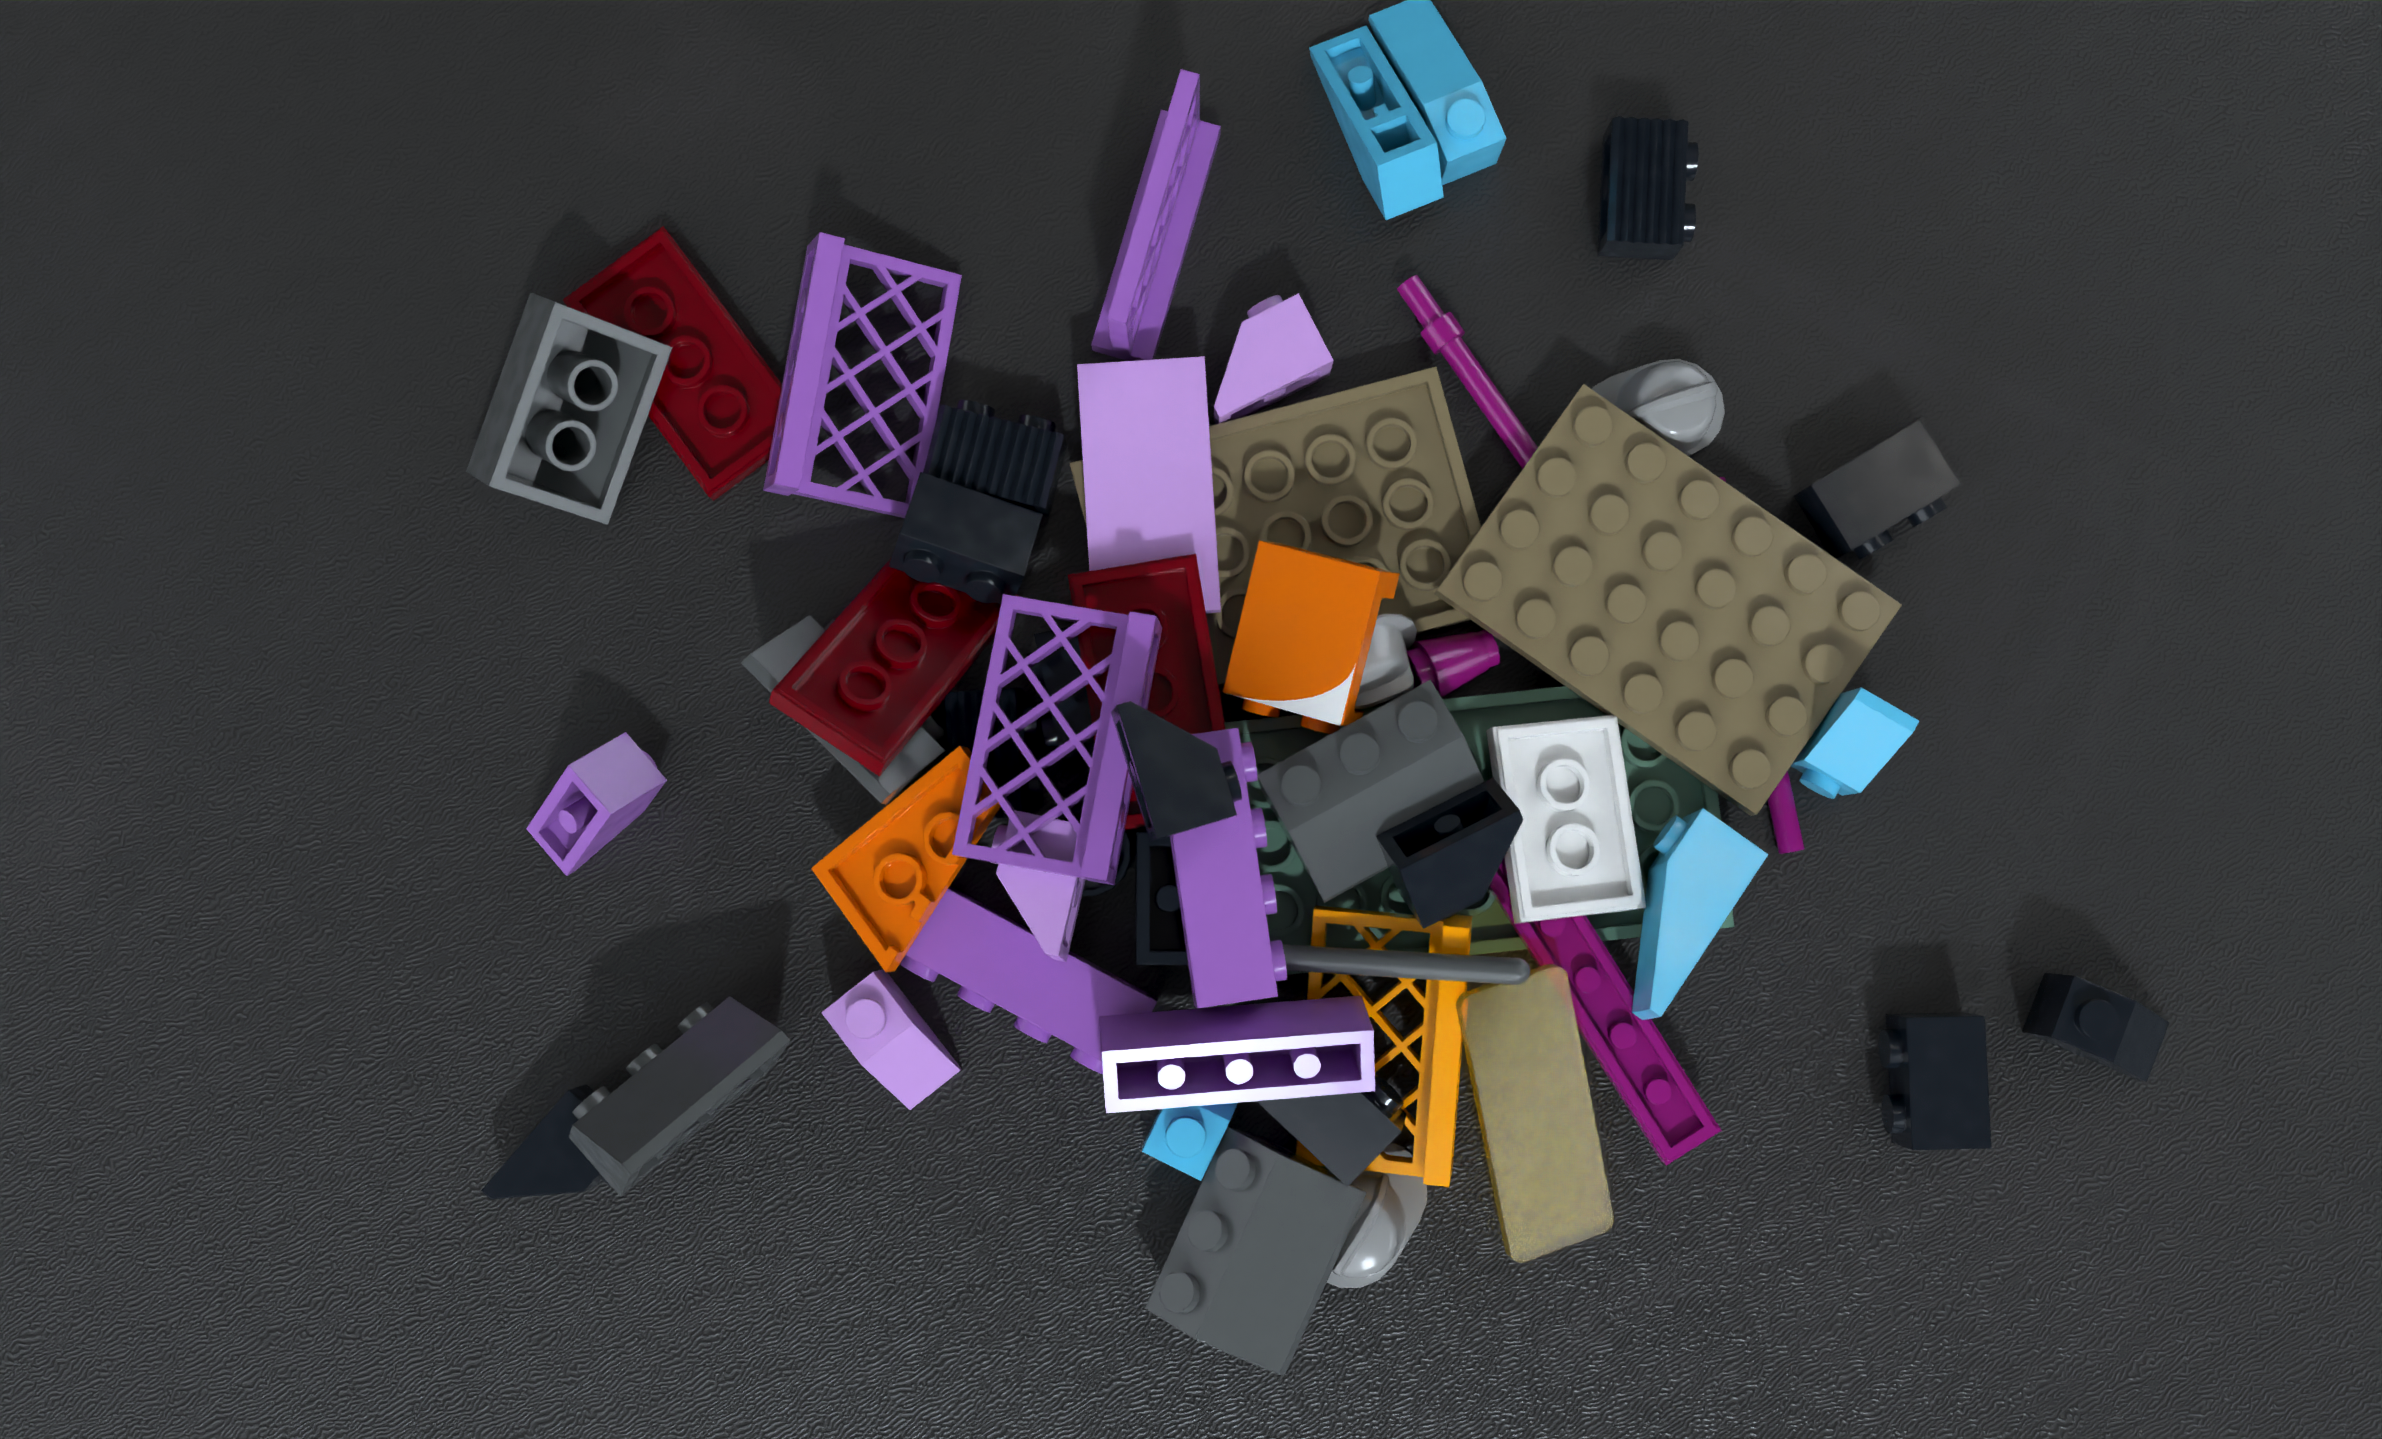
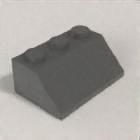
M530 292L466 472L490 487L608 525L673 347Z
M809 615L750 653L741 664L771 693L776 685L835 620L832 619L824 626ZM931 715L880 777L808 730L881 804L885 805L891 803L948 756L947 748L942 744L947 738L946 730Z
M1431 680L1257 774L1264 797L1324 903L1389 868L1377 841V835L1484 782L1463 733Z
M730 996L715 1009L708 1001L703 1003L677 1026L683 1034L664 1050L657 1043L647 1048L627 1066L626 1071L631 1075L627 1081L612 1093L605 1086L600 1087L574 1109L572 1113L577 1117L578 1121L572 1125L569 1138L621 1197L773 1068L790 1042V1039L781 1029Z
M1227 1126L1145 1309L1197 1341L1275 1374L1285 1375L1367 1192L1353 1184L1347 1187L1331 1172L1265 1137Z

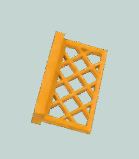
M1315 906L1313 909L1311 946L1326 947L1327 923L1354 926L1370 945L1366 949L1387 950L1384 945L1401 931L1430 933L1429 953L1470 955L1473 916L1454 915L1423 929L1415 916L1410 914ZM1369 927L1389 930L1378 939ZM1309 972L1307 1000L1322 999V996L1341 981L1353 996L1362 995L1369 1018L1372 1017L1395 1044L1374 1061L1375 1076H1377L1376 1072L1400 1052L1405 1055L1419 1072V1084L1402 1097L1404 1104L1401 1107L1407 1113L1404 1125L1414 1135L1413 1157L1386 1155L1382 1151L1364 1171L1424 1177L1423 1184L1450 1187L1455 1146L1467 982L1426 980V993H1424L1415 982L1416 979L1398 978L1400 980L1398 983L1373 1002L1350 975L1335 974L1323 984L1324 973ZM1407 988L1424 1008V1019L1422 1023L1403 1037L1380 1009ZM1422 1035L1420 1057L1410 1044ZM1417 1099L1415 1120L1405 1108ZM1297 1140V1155L1316 1165L1325 1166Z

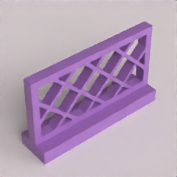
M1180 69L1169 110L1160 111L1091 344L1092 351L1126 361L1155 359L1221 135V126L1200 120V74Z
M819 232L808 244L763 491L785 496L796 494L905 518L920 472L923 473L937 420L962 275L845 245V238ZM853 264L872 269L887 292L861 308L846 286L849 265ZM890 274L908 279L897 285ZM917 281L943 288L939 313L923 323L902 293L903 290ZM891 298L912 330L886 346L865 314ZM842 303H844L851 315L839 322ZM856 321L876 353L852 369H849L835 348L837 332ZM937 323L933 341L926 329ZM916 336L931 360L928 374L911 384L890 352ZM881 359L901 391L875 408L855 378V375ZM833 364L840 376L828 384L831 365ZM845 382L865 412V415L841 431H838L824 410L826 394ZM926 383L924 400L922 401L915 390ZM906 397L920 418L918 434L900 445L879 413ZM870 420L891 452L864 469L843 437ZM820 426H822L829 438L817 446ZM832 444L835 445L855 475L837 488L811 482L815 455ZM915 445L913 462H911L904 451ZM895 458L909 478L906 502L883 498L868 475ZM860 482L867 494L847 489Z
M1003 594L952 855L1082 878L1109 885L1115 884L1133 784L1111 711L1116 705L1129 701L1146 710L1148 708L1162 633V626L1157 616L1131 611L1129 615ZM1016 613L1043 617L1056 637L1026 658H1023L1011 640ZM1054 619L1074 622L1075 624L1062 632ZM1090 626L1116 629L1112 654L1088 670L1069 641ZM1064 646L1082 672V675L1050 696L1031 667ZM1010 651L1017 664L1005 672ZM1109 669L1104 692L1095 679ZM1025 673L1044 701L1011 723L999 705L1001 690L1005 685ZM1089 683L1102 701L1100 718L1076 735L1057 705ZM1048 711H1051L1070 740L1040 761H1037L1018 732ZM997 715L1005 728L993 736ZM1096 735L1093 755L1091 756L1083 743ZM1012 737L1031 767L999 788L986 769L989 752ZM1077 748L1090 767L1087 785L1064 800L1044 770ZM1038 775L1057 803V806L1025 827L1006 797ZM983 782H985L992 794L980 802ZM1084 799L1079 822L1070 808ZM999 802L1018 830V833L996 848L971 844L976 818ZM1063 813L1077 833L1072 862L1047 858L1032 837L1033 834ZM1025 841L1034 855L1010 850Z

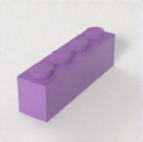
M1238 728L1192 734L1216 747L1221 763L1229 760L1232 762L1242 793V800L1233 802L1237 813L1236 816L1170 836L1194 1006L1198 1009L1278 997L1276 981L1287 980V969L1282 941H1270L1266 915L1277 913V902L1272 875H1260L1256 849L1267 847V834L1262 808L1250 809L1247 782L1257 781V767L1252 742H1240Z
M951 886L947 889L900 963L907 970L931 982H934L938 974H941L960 984L961 987L956 995L983 1011L991 1013L996 1004L1017 1015L1018 1017L1013 1026L1038 1041L1047 1044L1051 1035L1074 1046L1070 1054L1072 1059L1100 1074H1103L1099 1016L1152 1012L1158 1001L1157 997L1070 950L1067 962L1052 959L1045 954L1029 928Z
M1362 995L1099 1016L1106 1113L1375 1091L1374 1030Z

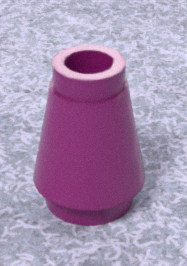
M1485 629L1478 632L1414 641L1412 649L1407 651L1410 668L1414 677L1413 689L1431 680L1441 698L1484 673L1490 667L1500 663L1497 643L1493 635Z

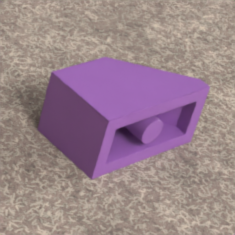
M625 732L569 764L526 829L563 873L568 876L580 868L640 816L667 779L657 769L651 756L642 751Z

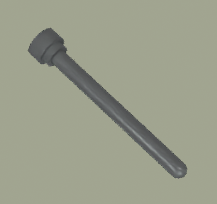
M1282 944L1287 971L1521 985L1529 979L1531 972L1528 963L1521 958Z

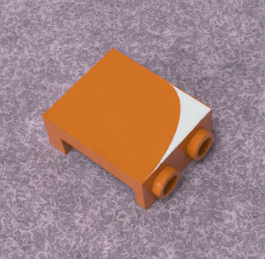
M1259 540L1223 693L1244 698L1242 703L1243 710L1277 718L1280 715V710L1283 709L1302 715L1301 726L1328 734L1338 731L1340 726H1347L1363 717L1364 712L1355 709V704L1382 598L1394 599L1400 573L1282 543Z

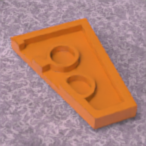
M958 746L811 868L885 972L896 971L967 860L965 857L952 855L972 755L968 747ZM983 782L980 802L992 794L985 782ZM999 802L976 818L971 844L976 845L1001 807Z

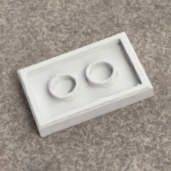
M1607 715L1498 726L1488 729L1486 733L1493 778L1519 808L1523 817V822L1505 855L1514 924L1646 908L1617 717Z

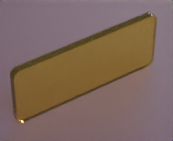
M1547 964L1530 970L1529 979L1521 985L1490 983L1463 992L1456 1001V1009L1505 1252L1518 1263L1530 1261L1605 1233L1612 1227L1614 1222L1568 975L1563 968L1555 964Z

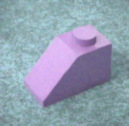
M1299 293L1284 301L1280 295H1275L1257 303L1248 310L1247 315L1249 318L1241 323L1214 404L1215 424L1250 416L1330 376L1334 360Z
M1015 810L1025 827L1041 817L1040 815ZM1010 819L1008 826L1001 824L998 826L992 848L998 847L1018 833ZM1055 819L1032 835L1047 858L1072 862L1077 833L1070 822ZM1025 841L1010 850L1034 855ZM998 864L996 875L1045 954L1054 960L1067 962L1086 879Z
M884 969L869 974L821 1012L859 1063L909 1110L962 1070Z

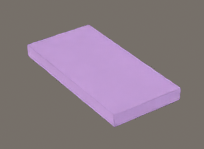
M1205 356L1077 364L1089 571L1196 554L1206 613H1220L1221 603Z

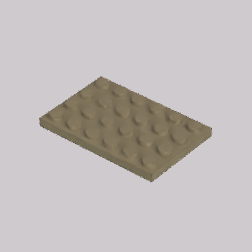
M1437 367L1209 426L1221 612L1206 613L1218 687L1225 684L1259 540L1282 543L1400 573L1394 599L1382 598L1378 615L1402 614L1411 618L1417 629L1416 635L1471 620L1434 594L1481 528ZM1083 460L1070 463L1086 523Z
M1585 384L1578 390L1434 593L1604 714L1617 717L1618 723L1750 816L1759 813L1902 606L1898 601Z

